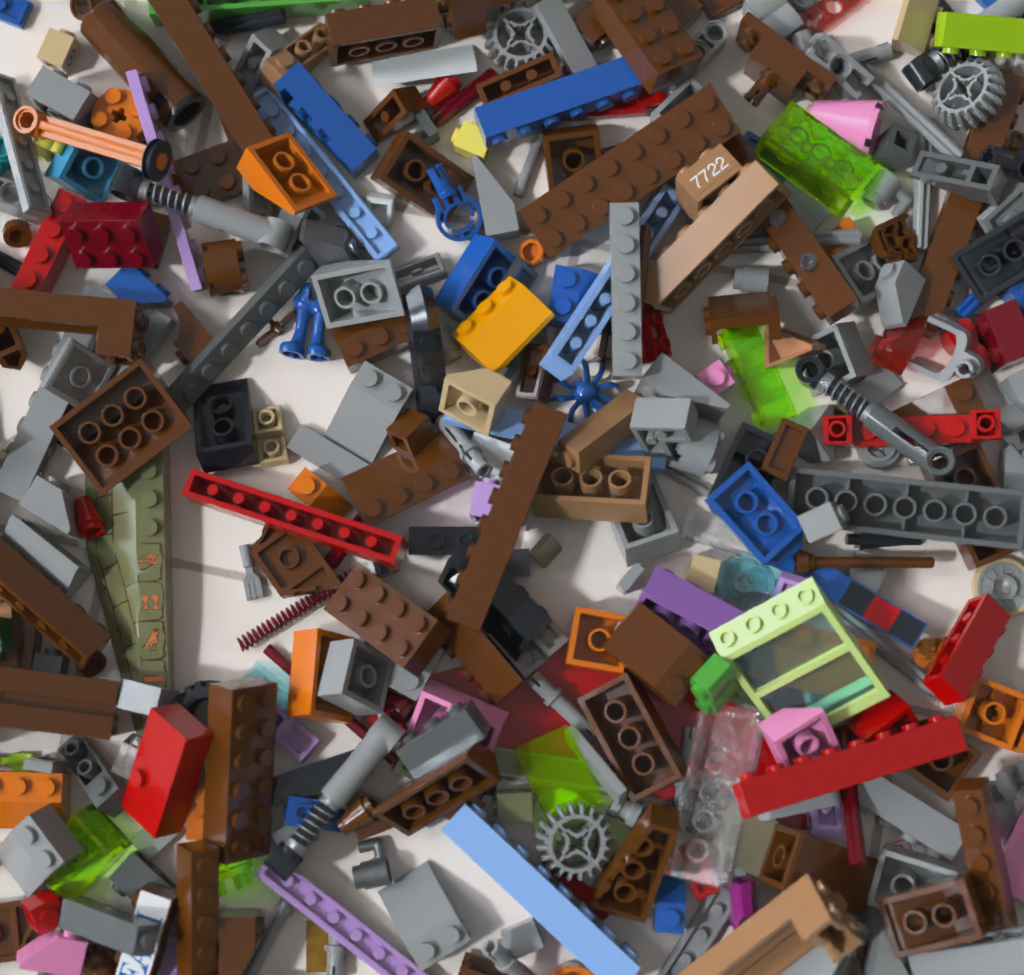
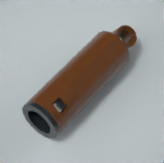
M70 0L71 13L76 19L82 20L80 31L128 86L129 83L125 72L137 69L142 76L146 75L151 92L147 93L149 102L155 104L159 115L158 120L169 132L181 130L196 119L205 106V97L117 0Z

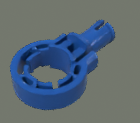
M438 163L434 166L439 176H437L432 167L426 170L444 206L442 208L436 196L432 198L436 208L434 213L436 227L450 240H469L478 233L482 226L481 207L475 199L465 193L460 184L455 186L461 197V200L459 199L443 164ZM451 196L452 201L448 202L447 197ZM465 205L468 207L472 217L475 216L472 207H475L477 217L474 226L475 220L470 219L468 225L464 228L451 229L452 232L459 235H451L443 229L442 223L448 229L451 228L446 219L452 207Z

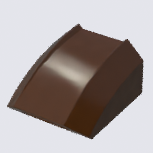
M927 719L919 721L920 727L929 724ZM966 742L969 749L967 751L909 768L905 771L948 802L952 798V790L958 779L966 776L971 767L980 759L982 753Z

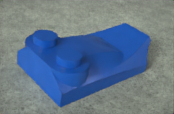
M749 461L736 470L704 500L709 505L711 512L727 525L762 565H770L779 569L803 547L804 531L797 515Z

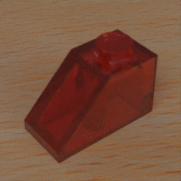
M920 316L909 319L907 326L887 330L884 328L881 336L876 334L869 347V350L873 351L870 362L902 375L926 331L928 317Z

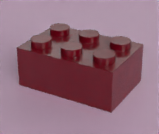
M150 201L72 202L59 221L76 268H154L165 249Z

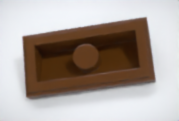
M528 343L525 346L514 397L548 404L554 375L540 366L539 363L551 345Z

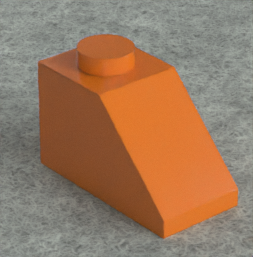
M306 467L288 487L290 492L308 506L344 517L353 506Z

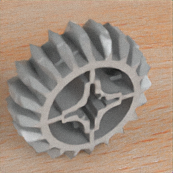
M524 0L521 3V7H516L515 2L511 3V9H507L502 5L500 7L501 14L493 12V21H487L486 23L488 30L484 34V39L487 40L484 42V47L486 50H490L488 58L490 60L496 59L495 66L497 68L504 64V72L552 52L553 55L555 54L553 44L533 9L535 3L530 8L526 7ZM524 21V23L522 24H516L514 22ZM536 28L539 29L543 36V41L539 47L532 38ZM502 30L506 32V37L509 38L504 49L498 41ZM519 36L521 38V36H524L525 40L522 41L520 39V41H517L516 37ZM522 52L526 53L527 55L517 56L516 54Z
M969 56L966 62L958 60L957 66H949V71L946 74H940L941 81L934 83L936 90L930 93L933 99L930 104L935 117L948 128L955 131L961 129L967 132L970 126L977 129L981 121L988 123L987 117L990 114L996 115L995 108L1003 105L1000 98L1006 96L1004 89L1006 83L1002 72L993 62L985 60L980 56L976 59Z
M571 801L566 802L565 811L560 805H556L555 809L558 814L554 816L548 811L546 816L550 819L549 823L544 821L539 823L545 829V832L539 831L535 834L538 839L544 840L535 844V848L538 851H543L538 858L541 862L547 861L545 864L547 871L555 868L554 875L557 878L561 877L564 873L565 879L571 881L575 873L576 879L582 881L583 872H586L592 878L594 876L592 868L596 867L599 871L603 870V866L599 863L601 859L610 861V857L604 852L605 850L611 851L614 848L611 843L606 842L614 838L612 832L606 831L610 828L611 824L608 821H602L605 815L601 811L595 813L593 805H589L585 809L582 801L577 803L575 810ZM572 819L587 820L584 825L580 824L576 828H569L564 824ZM595 829L596 844L591 852L587 843L588 839L592 836L591 832ZM558 830L562 835V841L557 847L558 851L554 854L552 843L554 834ZM566 832L580 841L579 844L583 847V850L569 841L570 838L566 835ZM575 854L582 855L585 858L576 863L563 862L565 858L569 859Z

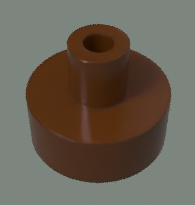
M12 219L6 222L3 226V239L5 243L14 248L27 246L32 239L30 225L21 219Z
M101 652L84 669L79 668L77 665L76 667L82 675L92 677L103 671L107 659Z

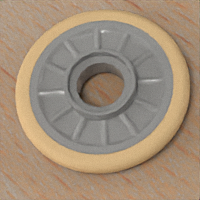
M1001 557L977 568L971 583L973 598L988 593L1011 616L1010 618L1020 615L1024 612V565L1013 558ZM1001 579L1007 581L1010 585V591L1006 596L998 594L995 588L996 583Z

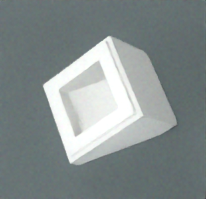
M369 192L366 196V205L381 223L392 227L396 195Z

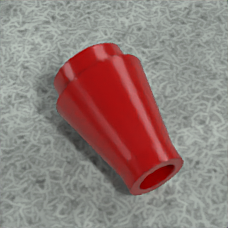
M455 75L437 77L423 99L435 110L439 105L459 93V89L463 84Z
M81 496L77 498L74 504L76 507L78 533L85 539H94L101 536L105 531L106 523L92 503L91 497Z

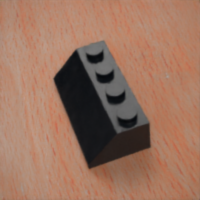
M474 539L470 540L448 558L438 580V583L454 597L459 588L458 585L454 584L460 569L466 570L470 559L466 557L471 542H476ZM505 569L482 628L488 635L491 634L517 662L546 632L553 620L549 617L547 610L537 605L529 597L528 591L523 586L518 585L510 577L507 569Z

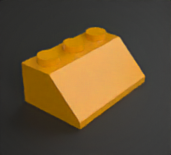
M508 276L485 301L478 305L477 309L465 321L458 325L457 329L451 334V337L470 358L482 367L500 373L555 315L523 284Z

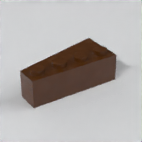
M650 803L613 854L610 861H608L592 883L589 899L590 909L646 923L680 831V810Z

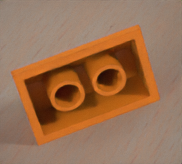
M320 628L294 631L286 717L312 722L352 724L353 713L318 697V691L330 641L352 639L354 637Z
M0 770V828L14 829L29 814L48 804L52 805L69 828L72 772L49 774L37 771Z

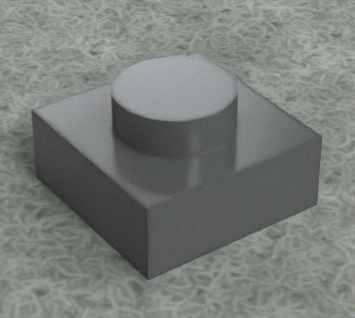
M423 109L416 113L414 129L420 139L424 140L426 138L430 145L440 140L439 131L426 111Z

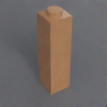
M626 389L558 440L559 463L582 474L633 434L630 429L635 400L636 397L641 396Z

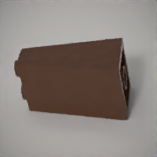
M776 823L757 880L785 891L808 873L817 881L822 879L833 893L839 892L848 904V907L845 908L847 912L861 917L863 910L867 906L868 893L874 879L878 860L866 856V865L854 867L849 864L847 848Z

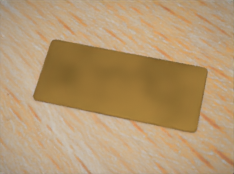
M311 920L307 921L306 972H327L328 951H325V944L328 943V933Z

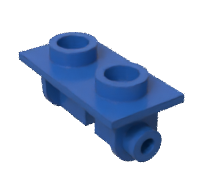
M289 796L288 804L284 806L283 815L286 816L284 825L299 827L298 824L304 822L303 818L309 816L308 811L312 812L314 809L313 805L317 806L320 801ZM339 808L338 812L334 811V817L328 819L329 823L323 825V830L342 833L337 825V820L345 813V808Z

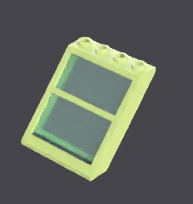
M813 577L709 632L719 656L732 665L736 672V680L765 719L782 708H822L831 727L891 697L878 669Z

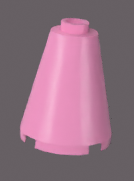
M815 100L813 105L809 104L807 106L804 120L808 121L809 128L862 155L870 156V148L874 149L883 118L878 117L880 110H885V102L880 100Z

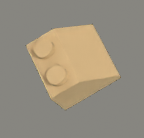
M903 0L892 37V51L916 57L924 54L925 50L931 51L935 36L930 34L933 23L936 24L937 13L943 11L942 7H938L940 0Z
M488 368L447 374L444 378L439 411L488 437L505 412L512 381L503 374Z

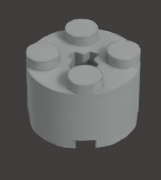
M698 417L693 443H675L673 456H669L674 459L668 462V467L698 477H702L707 472L712 473L717 457L713 456L716 445H721L725 430L721 429L718 423Z

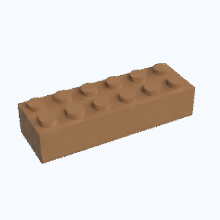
M756 160L753 163L749 162L744 165L738 172L739 177L732 184L728 183L722 187L717 194L718 198L711 205L707 204L698 212V218L691 225H686L678 232L676 241L671 246L667 245L659 251L656 256L658 259L651 266H648L645 299L654 309L671 314L792 194L768 168Z

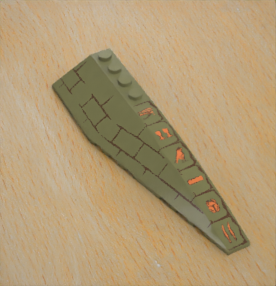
M169 445L103 496H101L85 475V496L91 497L92 503L106 523L105 531L101 536L94 539H86V549L108 631L111 635V642L121 680L128 679L174 689ZM130 711L140 745L149 715Z

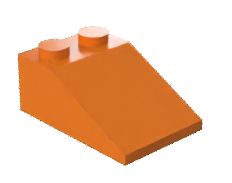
M290 132L246 147L236 167L254 191L292 215L334 200L338 196Z

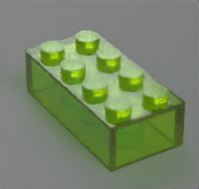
M793 101L788 104L763 133L754 149V153L760 160L841 219L882 167Z

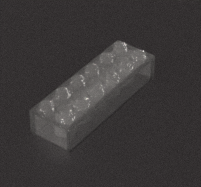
M725 705L714 716L710 712L705 714L700 710L678 810H680V831L666 866L665 875L676 880L730 891L745 819H742L732 785L740 782V775L756 771L764 736L758 723L765 720V717L758 711Z

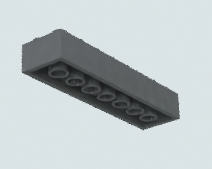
M793 467L790 473L787 505L797 516L825 503L836 501L838 505L843 504L850 518L849 521H846L848 528L844 529L846 531L1023 550L1024 490Z

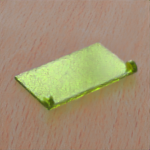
M567 725L513 749L548 823L550 819L546 816V813L549 811L554 816L557 815L556 805H560L565 811L566 802L568 801L573 803L574 810L579 801L584 803L585 809L589 805L594 806L604 802Z

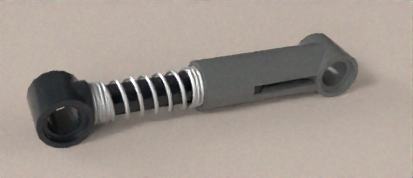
M807 355L798 360L795 372L802 386L818 390L825 396H830L831 401H837V405L842 404L844 410L849 409L850 414H856V418L863 422L862 426L927 471L931 477L945 479L953 473L955 458L948 448L940 446L882 404L878 403L876 405L874 402H867V398L863 399L860 397L861 393L857 395L854 392L855 389L850 390L847 388L848 385L845 386L841 383L842 380L837 381L835 379L836 376L823 366L822 361L818 357ZM814 366L818 369L817 375L812 378L803 376V372L807 367ZM906 437L908 440H910L911 442H913L914 444H916L918 447H920L921 449H923L924 451H926L927 454H924L922 451H920L919 449H917L916 447H914L912 444H910L909 442H907L904 438ZM942 456L948 460L947 467L942 470L935 469L931 464L935 457Z

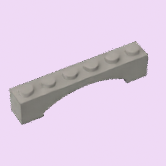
M639 202L610 203L612 380L641 379L642 333Z

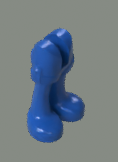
M305 282L300 287L298 294L294 296L293 308L297 310L294 335L291 341H285L280 344L279 353L294 359H304L310 316H314L312 338L306 357L314 362L330 361L331 350L325 347L324 343L325 321L318 298L316 301H312L313 283Z

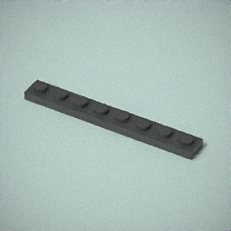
M301 244L169 386L184 412L196 402L319 268L311 254Z

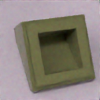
M548 532L529 551V555L540 566L547 568L562 551V546Z

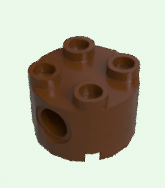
M235 238L201 243L207 284L210 285L209 293L211 298L230 294H242L244 289H250L246 268H240V262L245 261L241 241H236Z

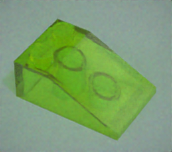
M93 803L74 813L66 823L85 850L45 884L57 897L60 895L62 898L82 897L119 861L133 844L104 812L97 809Z

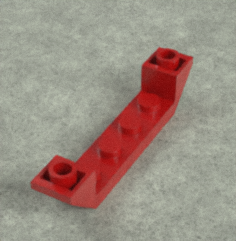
M1000 409L970 410V414L900 417L940 446L972 445L1001 439ZM852 415L823 416V445L854 449L891 447L862 426L863 422L859 419H853ZM906 437L904 438L907 442H909L910 444H912L914 447L917 446L916 444H914L913 442H911L910 440H908Z

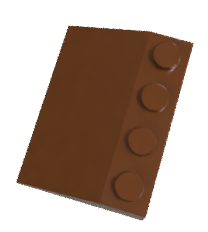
M139 358L49 428L101 496H103L194 426L147 358Z

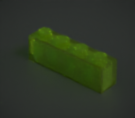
M757 326L719 329L717 331V345L721 351L725 350L729 357L727 364L731 367L735 376L737 375L741 383L739 391L745 402L749 400L753 409L750 414L756 427L761 426L762 430L766 431L780 425L783 417L788 420L795 418L798 413L777 368L764 369L765 343Z

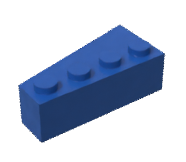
M299 61L274 83L279 98L290 112L355 179L379 158L377 150L379 145L368 133L366 135L362 133L358 122L350 114L346 115L338 101L332 95L329 96L321 84L308 73Z

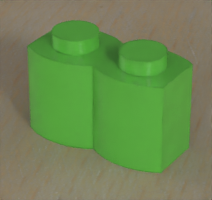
M716 653L690 679L691 691L696 698V706L705 714L710 712L714 716L719 713L739 690L734 668Z

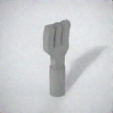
M250 544L240 545L242 564L246 571V576L243 580L246 599L251 601L252 599L264 598L261 578L254 572V561L250 553Z

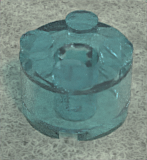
M742 552L729 557L720 566L716 576L715 593L716 596L726 600L728 604L738 609L750 611L771 597L775 586V577L769 565H762L752 553ZM743 576L747 577L746 581L748 583H751V586H747L745 589H742L741 584L737 582Z

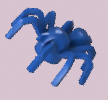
M583 358L581 364L584 369L585 381L578 377L579 383L575 380L573 381L576 387L565 380L560 381L558 378H554V383L558 382L574 393L573 395L566 396L554 395L550 398L552 403L555 401L576 400L569 410L567 422L573 423L575 410L580 405L583 406L586 420L590 417L589 405L593 414L606 405L597 401V399L608 403L613 400L609 396L600 394L599 391L613 387L618 392H622L620 385L614 382H606L597 386V383L604 374V363H600L599 371L591 382L589 366Z

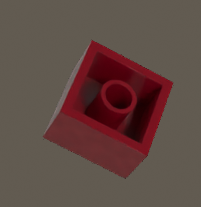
M1016 299L985 310L972 321L978 333V342L989 353L991 359L990 371L992 374L1024 362V316Z

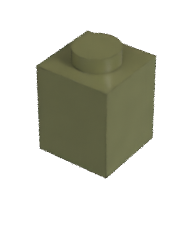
M532 789L498 790L497 798H492V815H498V823L533 822Z

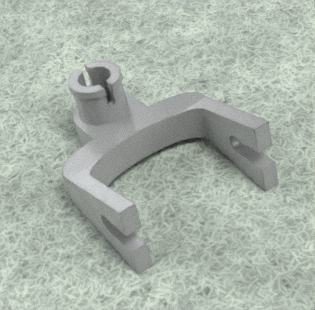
M940 312L930 315L927 319L928 322L956 335L954 354L942 371L919 356L915 357L914 360H908L906 366L940 382L950 380L955 374L960 378H973L981 374L984 370V361L981 356L969 350L971 344L970 331Z

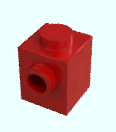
M47 888L20 901L30 927L39 936L58 928L63 903L61 895L57 897Z

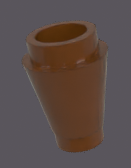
M370 795L360 796L341 818L337 820L339 829L343 834L348 835L377 821L378 818L373 815L372 810L378 803Z

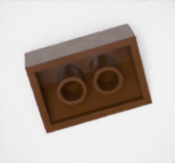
M405 315L330 328L351 374L359 371L364 361L375 364L409 348Z

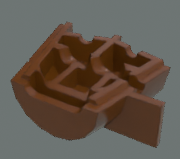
M906 212L875 226L872 230L870 241L872 250L878 257L886 258L888 263L902 260L913 263L918 260L917 248H915L917 235H913L912 231L907 229L905 220L909 215Z

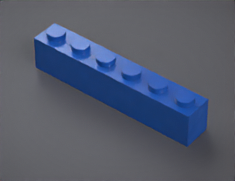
M620 57L475 107L474 119L485 147L493 146L498 148L506 145L511 139L530 137L537 130L556 128L563 121L582 119L589 112L595 110L605 111L615 103L621 101L631 102L641 95L643 85L624 58Z

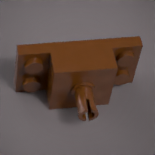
M748 11L741 19L735 39L738 42V46L744 52L750 53L743 73L755 82L744 95L745 100L749 103L753 99L751 105L758 107L765 96L770 93L787 106L799 90L812 103L815 100H827L837 78Z

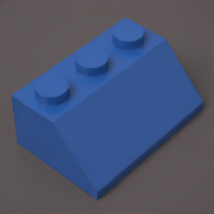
M475 234L435 297L437 308L459 324L465 321L477 309L478 305L496 290L516 257L496 239Z

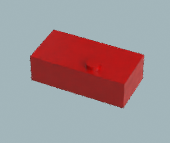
M179 703L152 707L150 709L121 802V807L154 839L183 831L214 736L207 727Z

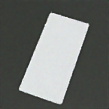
M473 45L371 60L374 87L477 71Z

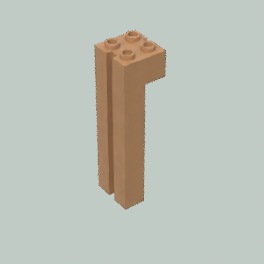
M807 873L677 975H780L818 945L825 947L831 961L836 964L864 942L858 933L860 929L858 922L845 909L848 907V904L844 897L837 891L833 893L822 879L817 881Z

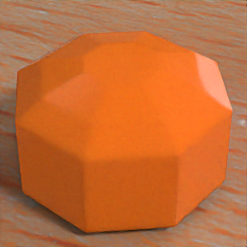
M529 238L520 244L518 255L528 266L537 267L545 262L546 252L538 240Z

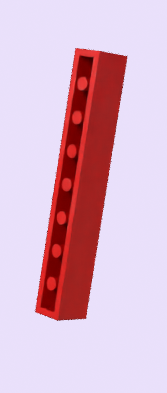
M193 468L182 492V495L192 503L396 570H400L409 543L403 536Z
M940 714L928 718L929 724L921 727L918 722L902 726V732L893 735L892 730L884 731L874 735L875 741L866 743L865 738L849 742V748L839 751L838 746L822 750V757L812 759L811 754L793 759L795 765L786 768L783 762L766 768L768 773L757 776L756 771L740 775V782L733 784L732 788L742 819L751 818L967 751L969 749L957 716L946 719L945 714Z

